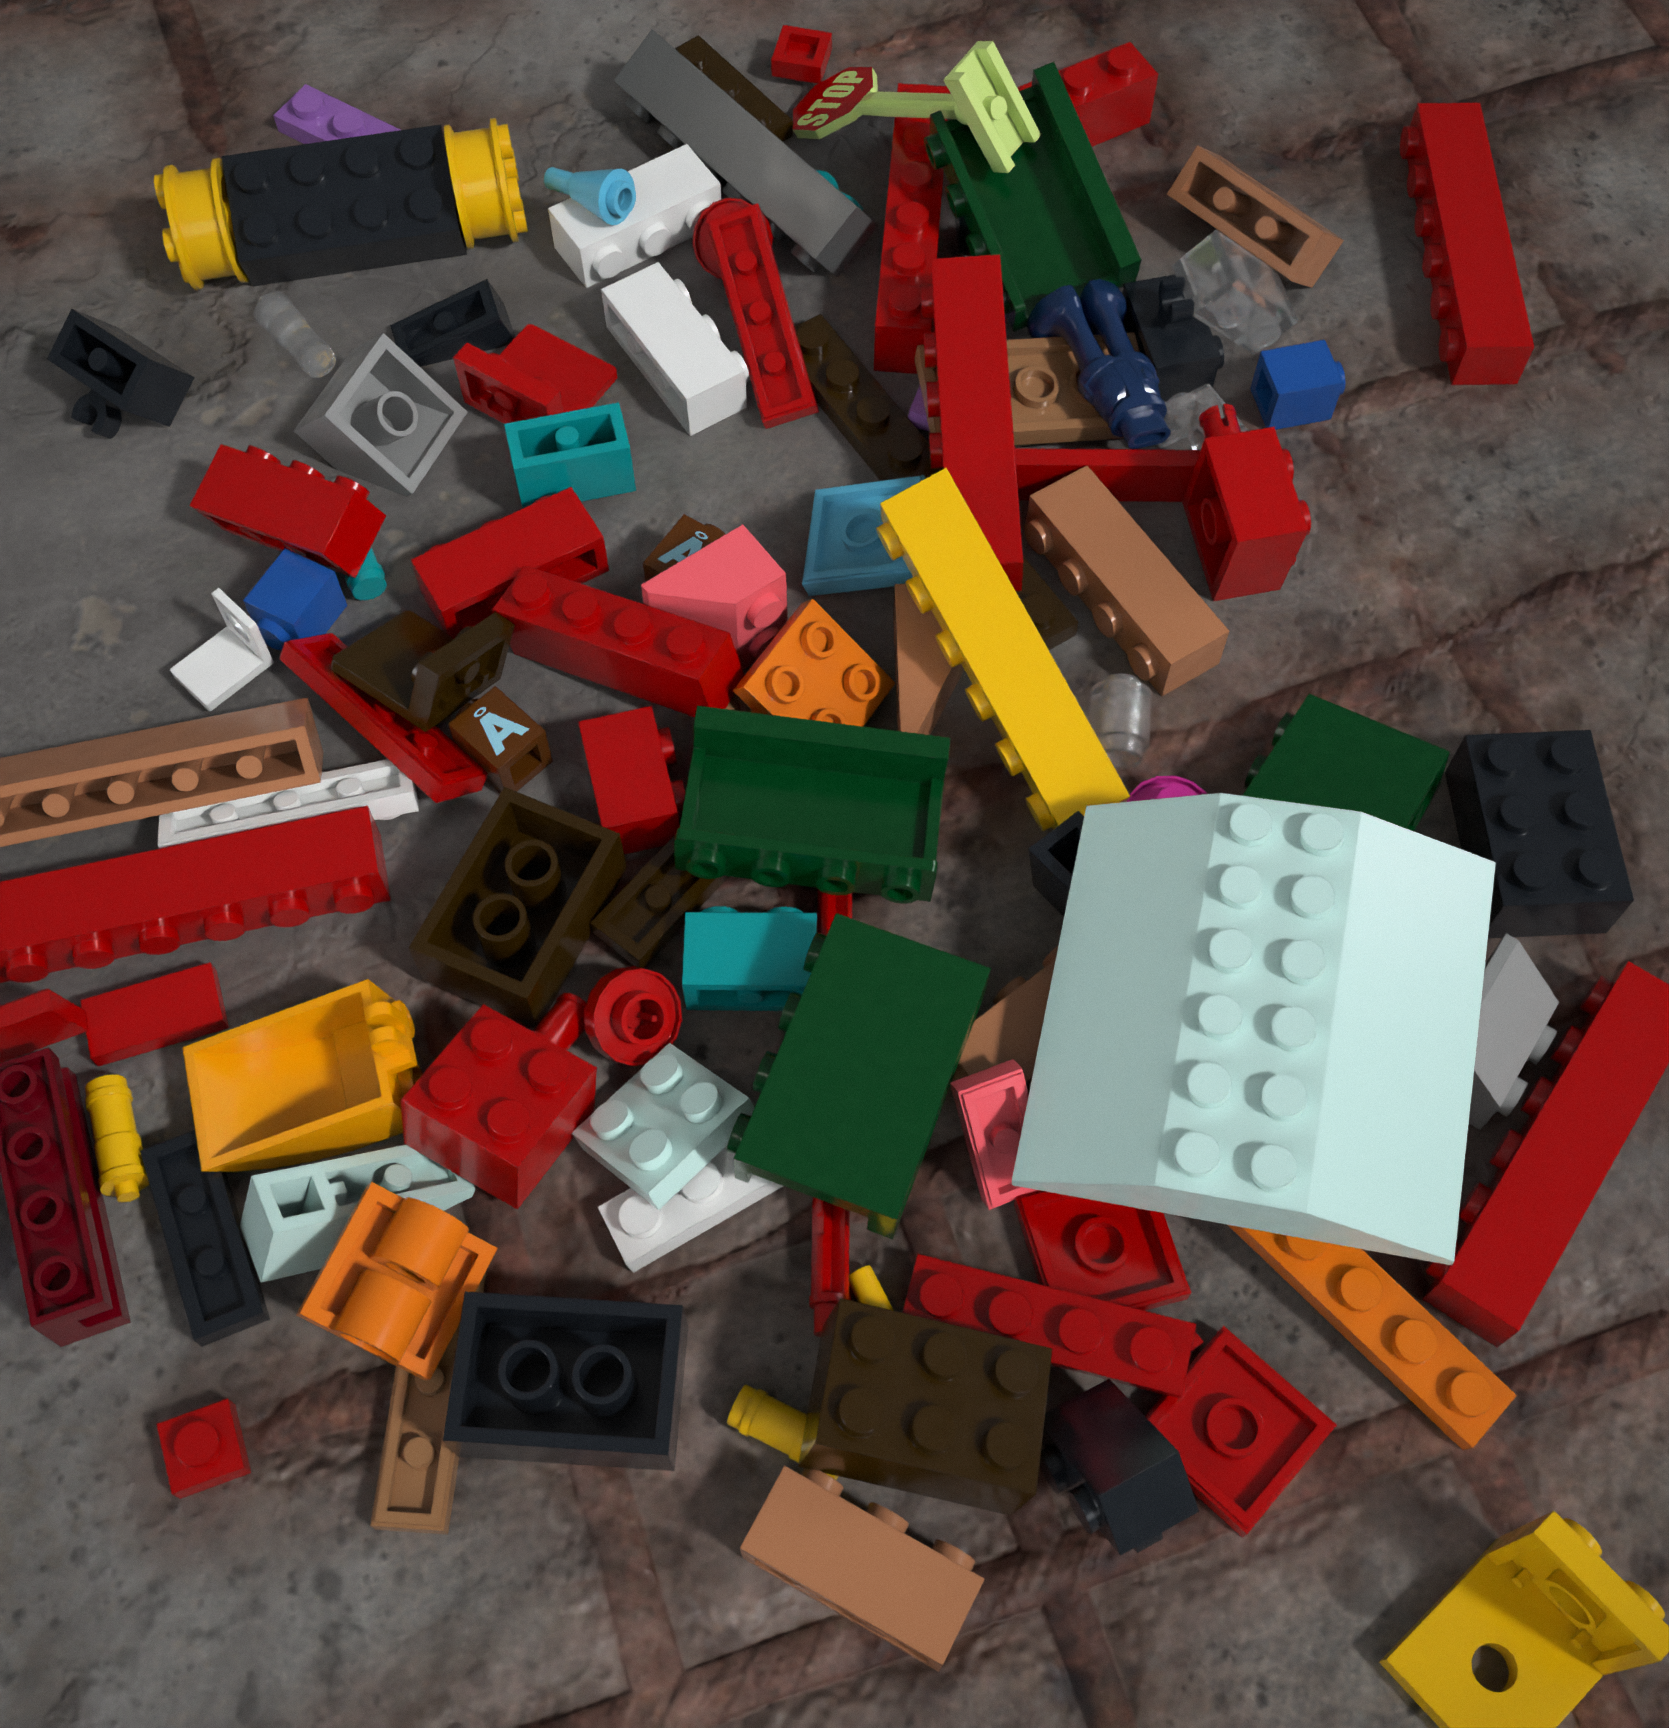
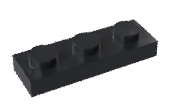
M195 1130L141 1150L140 1153L193 1340L203 1347L270 1320L254 1263L240 1228L241 1220L227 1174L221 1171L201 1172Z

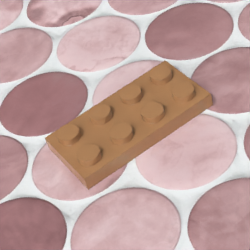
M1127 333L1135 352H1139L1135 333ZM1093 335L1104 355H1109L1101 335ZM1062 337L1007 340L1014 445L1124 438L1112 434L1105 420L1078 391L1077 380L1081 372L1072 350ZM917 345L914 360L930 433L940 432L939 417L928 418L926 382L937 381L936 367L925 368L924 345Z

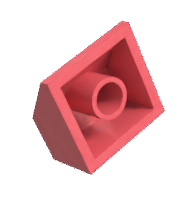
M743 524L641 584L643 604L730 632L742 670L755 663L788 621L786 573Z

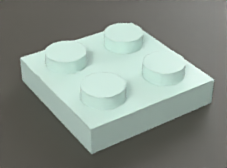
M669 1043L605 1103L600 1105L593 1114L572 1132V1135L585 1152L656 1209L660 1210L727 1146L732 1129L740 1113L751 1116L755 1107L749 1097Z

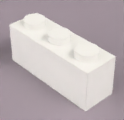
M688 144L628 171L634 181L636 202L627 218L618 225L607 224L572 198L548 208L554 248L585 288L607 278L614 277L621 271L653 256L660 255L664 251L693 238L694 227L701 213L713 202L721 200L720 182Z
M657 262L601 289L606 327L690 436L747 408L746 383L749 382L750 376L744 359L737 351L730 352L721 341L718 329L710 316L707 314L701 316L692 305L689 292L680 279L673 280L661 264Z

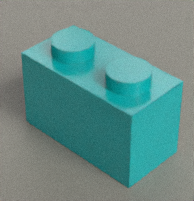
M619 402L504 424L522 509L532 505L541 497L554 495L569 487L573 488L581 502L636 491L631 449Z
M725 906L709 907L702 912H685L682 987L686 1010L783 1011L790 993L795 991L802 994L811 973L804 971L803 966L812 939L817 933V913H803L801 910L793 907H776L768 910L766 913H739L737 910Z

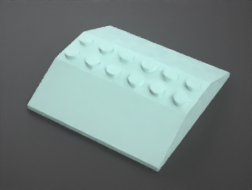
M1226 793L1086 806L1012 1176V1185L1453 1265L1496 862L1360 811Z

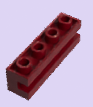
M49 1047L0 1063V1173L31 1327L60 1347L131 1323L105 1202L99 1188V1175L77 1076L68 1067L61 1069L58 1056Z

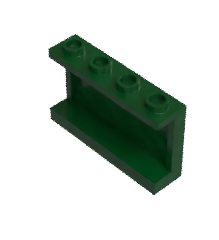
M1054 61L1034 69L1032 86L1019 91L1041 136L1035 143L1023 142L1011 156L1015 166L1009 173L993 172L969 126L960 123L957 119L945 121L941 110L930 114V135L924 138L925 149L934 170L943 168L950 184L945 186L949 207L956 219L964 216L971 234L966 236L970 255L1000 254L1004 312L1013 332L1027 327L1028 317L1036 304L1056 289L1072 285L1080 298L1087 283L1097 279L1111 282L1120 289L1124 283L1137 280L1142 261Z
M1309 693L1295 715L1286 712L1280 720L1272 739V746L1274 748L1270 754L1266 756L1260 753L1255 758L1245 780L1244 787L1247 789L1242 796L1360 811L1415 831L1439 789L1450 751Z
M697 706L693 727L694 748L680 828L676 829L674 840L675 870L688 871L690 874L703 879H716L722 876L752 879L754 882L767 887H782L787 884L817 887L820 891L830 895H847L852 892L880 895L888 901L900 904L913 903L917 900L931 902L937 875L938 862L936 857L943 787L951 738Z
M836 913L828 934L824 935L817 932L812 939L803 966L804 971L811 973L803 993L792 991L785 1003L778 1029L786 1032L777 1054L766 1051L753 1083V1090L761 1094L751 1116L740 1113L732 1129L726 1152L734 1155V1175L736 1179L749 1183L753 1174L868 1218L866 1230L893 1240L951 1086L950 1082L954 1078L985 995L991 968Z

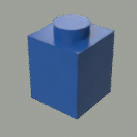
M1314 341L1261 351L1250 390L1266 428L1275 427V430L1331 420L1339 395H1342L1345 390V373L1341 363L1334 361L1326 341Z
M286 548L243 600L251 619L257 624L265 644L279 651H282L286 641L326 634L347 607V602L335 571Z

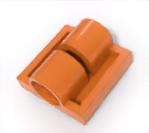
M810 599L799 605L733 689V692L752 709V713L863 727L895 685V682L814 599Z
M371 1182L366 1186L296 1316L425 1381L430 1380L461 1321L465 1292H476L498 1248L468 1233L469 1228L447 1212L418 1199L402 1198Z

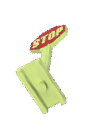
M977 41L944 78V82L951 94L878 92L877 75L872 67H848L816 84L793 109V131L797 138L821 139L856 121L862 115L930 118V114L941 110L944 119H957L960 123L969 126L992 171L999 173H1009L1013 169L1015 164L1011 156L1023 142L1035 143L1041 136L993 41Z

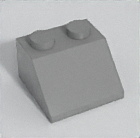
M382 333L351 350L293 432L338 471L401 495L410 496L414 493L468 412L389 337Z
M1507 933L1485 962L1469 1124L1479 1130L1496 1112L1505 1117L1512 1112L1528 1082L1518 1077L1521 1069L1527 1060L1536 1065L1547 1051L1557 1033L1547 1023L1559 1002L1519 940Z

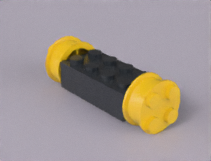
M490 118L488 128L453 132L450 124L444 125L443 133L440 124L221 156V158L212 159L211 168L179 172L174 165H166L163 169V174L154 175L157 199L160 207L163 210L166 209L170 225L169 228H163L162 230L168 259L171 263L178 262L184 282L189 283L194 290L203 289L205 280L236 276L241 283H246L250 280L253 286H261L467 255L466 246L467 249H473L474 240L509 235L513 242H519L518 233L528 232L508 124L498 125L496 118Z

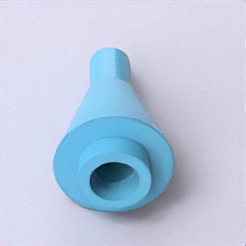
M550 167L544 175V185L547 189L570 195L572 199L609 225H618L623 222L633 210L636 202L633 178L624 169L572 173Z

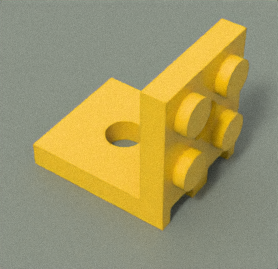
M1552 1511L1497 1538L1379 1663L1439 1728H1556L1603 1675L1661 1662L1669 1653V1626L1663 1621L1665 1612L1658 1601L1640 1585L1629 1580L1624 1581L1600 1557L1602 1555L1600 1545L1584 1527L1569 1518L1562 1519L1555 1511ZM1480 1646H1488L1495 1649L1503 1656L1507 1663L1508 1681L1499 1692H1493L1484 1688L1473 1674L1472 1657Z

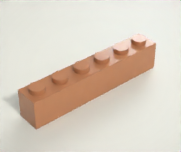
M307 697L0 758V847L321 783L324 752L309 699Z

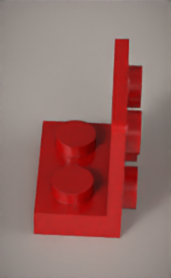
M533 324L526 325L500 355L486 353L466 343L453 357L464 403L504 424L591 408L618 378L615 366Z

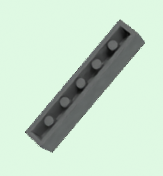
M653 29L614 79L630 95L624 103L647 124L655 117L662 123L656 133L675 149L688 144L715 178L720 175L728 182L722 191L729 198L743 199L751 205L758 203L762 213L770 222L773 237L781 241L787 234L793 239L796 244L790 252L813 272L822 265L838 277L878 227L860 208Z

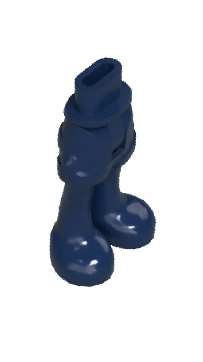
M1102 279L1092 280L1084 287L1079 298L1072 285L1062 286L1045 296L1031 311L1027 321V328L1031 338L1062 337L1067 342L1081 372L1077 380L1078 391L1105 420L1112 434L1117 437H1124L1129 448L1139 449L1157 445L1167 440L1171 431L1164 420L1167 407L1160 396L1159 378L1150 359L1143 353L1135 352L1123 326L1127 316V302L1120 289L1115 284ZM1093 335H1101L1109 355H1104Z

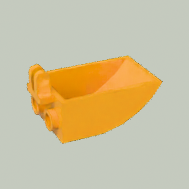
M366 979L182 1047L201 1172H239L307 1163L351 1152L403 1133L400 1100L423 1074L417 1064L412 1038L415 1036L414 1023L406 1005L400 1000H394L373 982Z

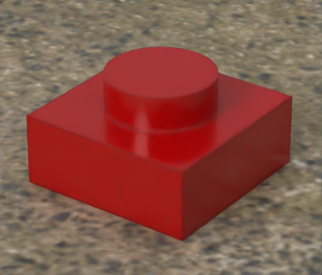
M783 25L771 58L772 76L816 84L822 82L832 51V33Z
M228 1398L156 1424L171 1494L177 1498L182 1499L251 1473L236 1404Z

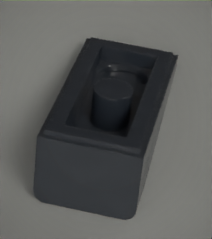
M488 279L390 325L396 345L419 367L453 359L466 343L487 351L507 345L515 338L506 307Z

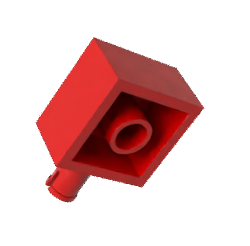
M1223 404L1224 418L1222 419L1218 405L1206 409L1199 416L1198 422L1203 429L1205 439L1182 501L1213 602L1280 590L1291 566L1296 562V556L1305 537L1309 535L1311 530V516L1308 505L1304 500L1298 499L1293 484L1294 466L1291 454L1288 449L1281 448L1275 427L1241 432L1235 407L1230 404Z
M564 992L560 994L556 1000L557 1002L533 1030L527 1029L483 1004L400 1100L404 1144L518 1210L574 1138L572 1132L594 1112L597 1067L568 1051L585 1030L584 1010L586 1002L572 993Z

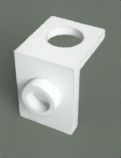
M217 588L211 594L227 627L170 669L174 678L208 711L215 709L274 664L255 621L220 588Z

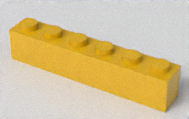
M947 468L881 502L880 509L883 524L876 527L877 534L889 557L894 561L902 556L913 577L906 580L905 583L919 611L924 614L932 610L943 631L937 633L935 638L947 662L952 668L962 664L973 685L967 687L965 692L977 716L982 722L991 718L1003 738L995 743V746L1011 776L1021 772L1033 794L1025 798L1040 829L1042 831L1051 827L1055 829L1077 811L1084 816L1086 806L1127 802L1130 794Z

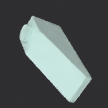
M401 1145L251 1176L240 1228L259 1280L262 1283L321 1269L366 1186L371 1182L402 1198L418 1199L443 1211L471 1198L475 1187L471 1182L409 1146Z

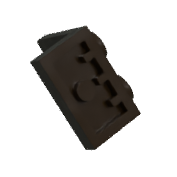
M405 610L332 657L331 669L424 732H427L501 679L515 624L494 612L475 626L469 625L464 627L454 639L413 611Z

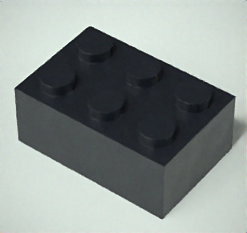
M1591 730L1465 735L1445 771L1461 849L1496 862L1488 939L1503 938L1506 933L1512 937L1607 933L1631 905L1634 898Z
M465 1292L443 1441L457 1457L675 1471L688 1336V1323L683 1305Z

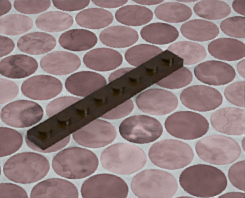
M821 314L795 326L816 403L880 481L925 475L928 478L942 470V468L931 469L930 444ZM1023 556L1022 591H1016L1048 650H1051L1076 636L1079 622Z

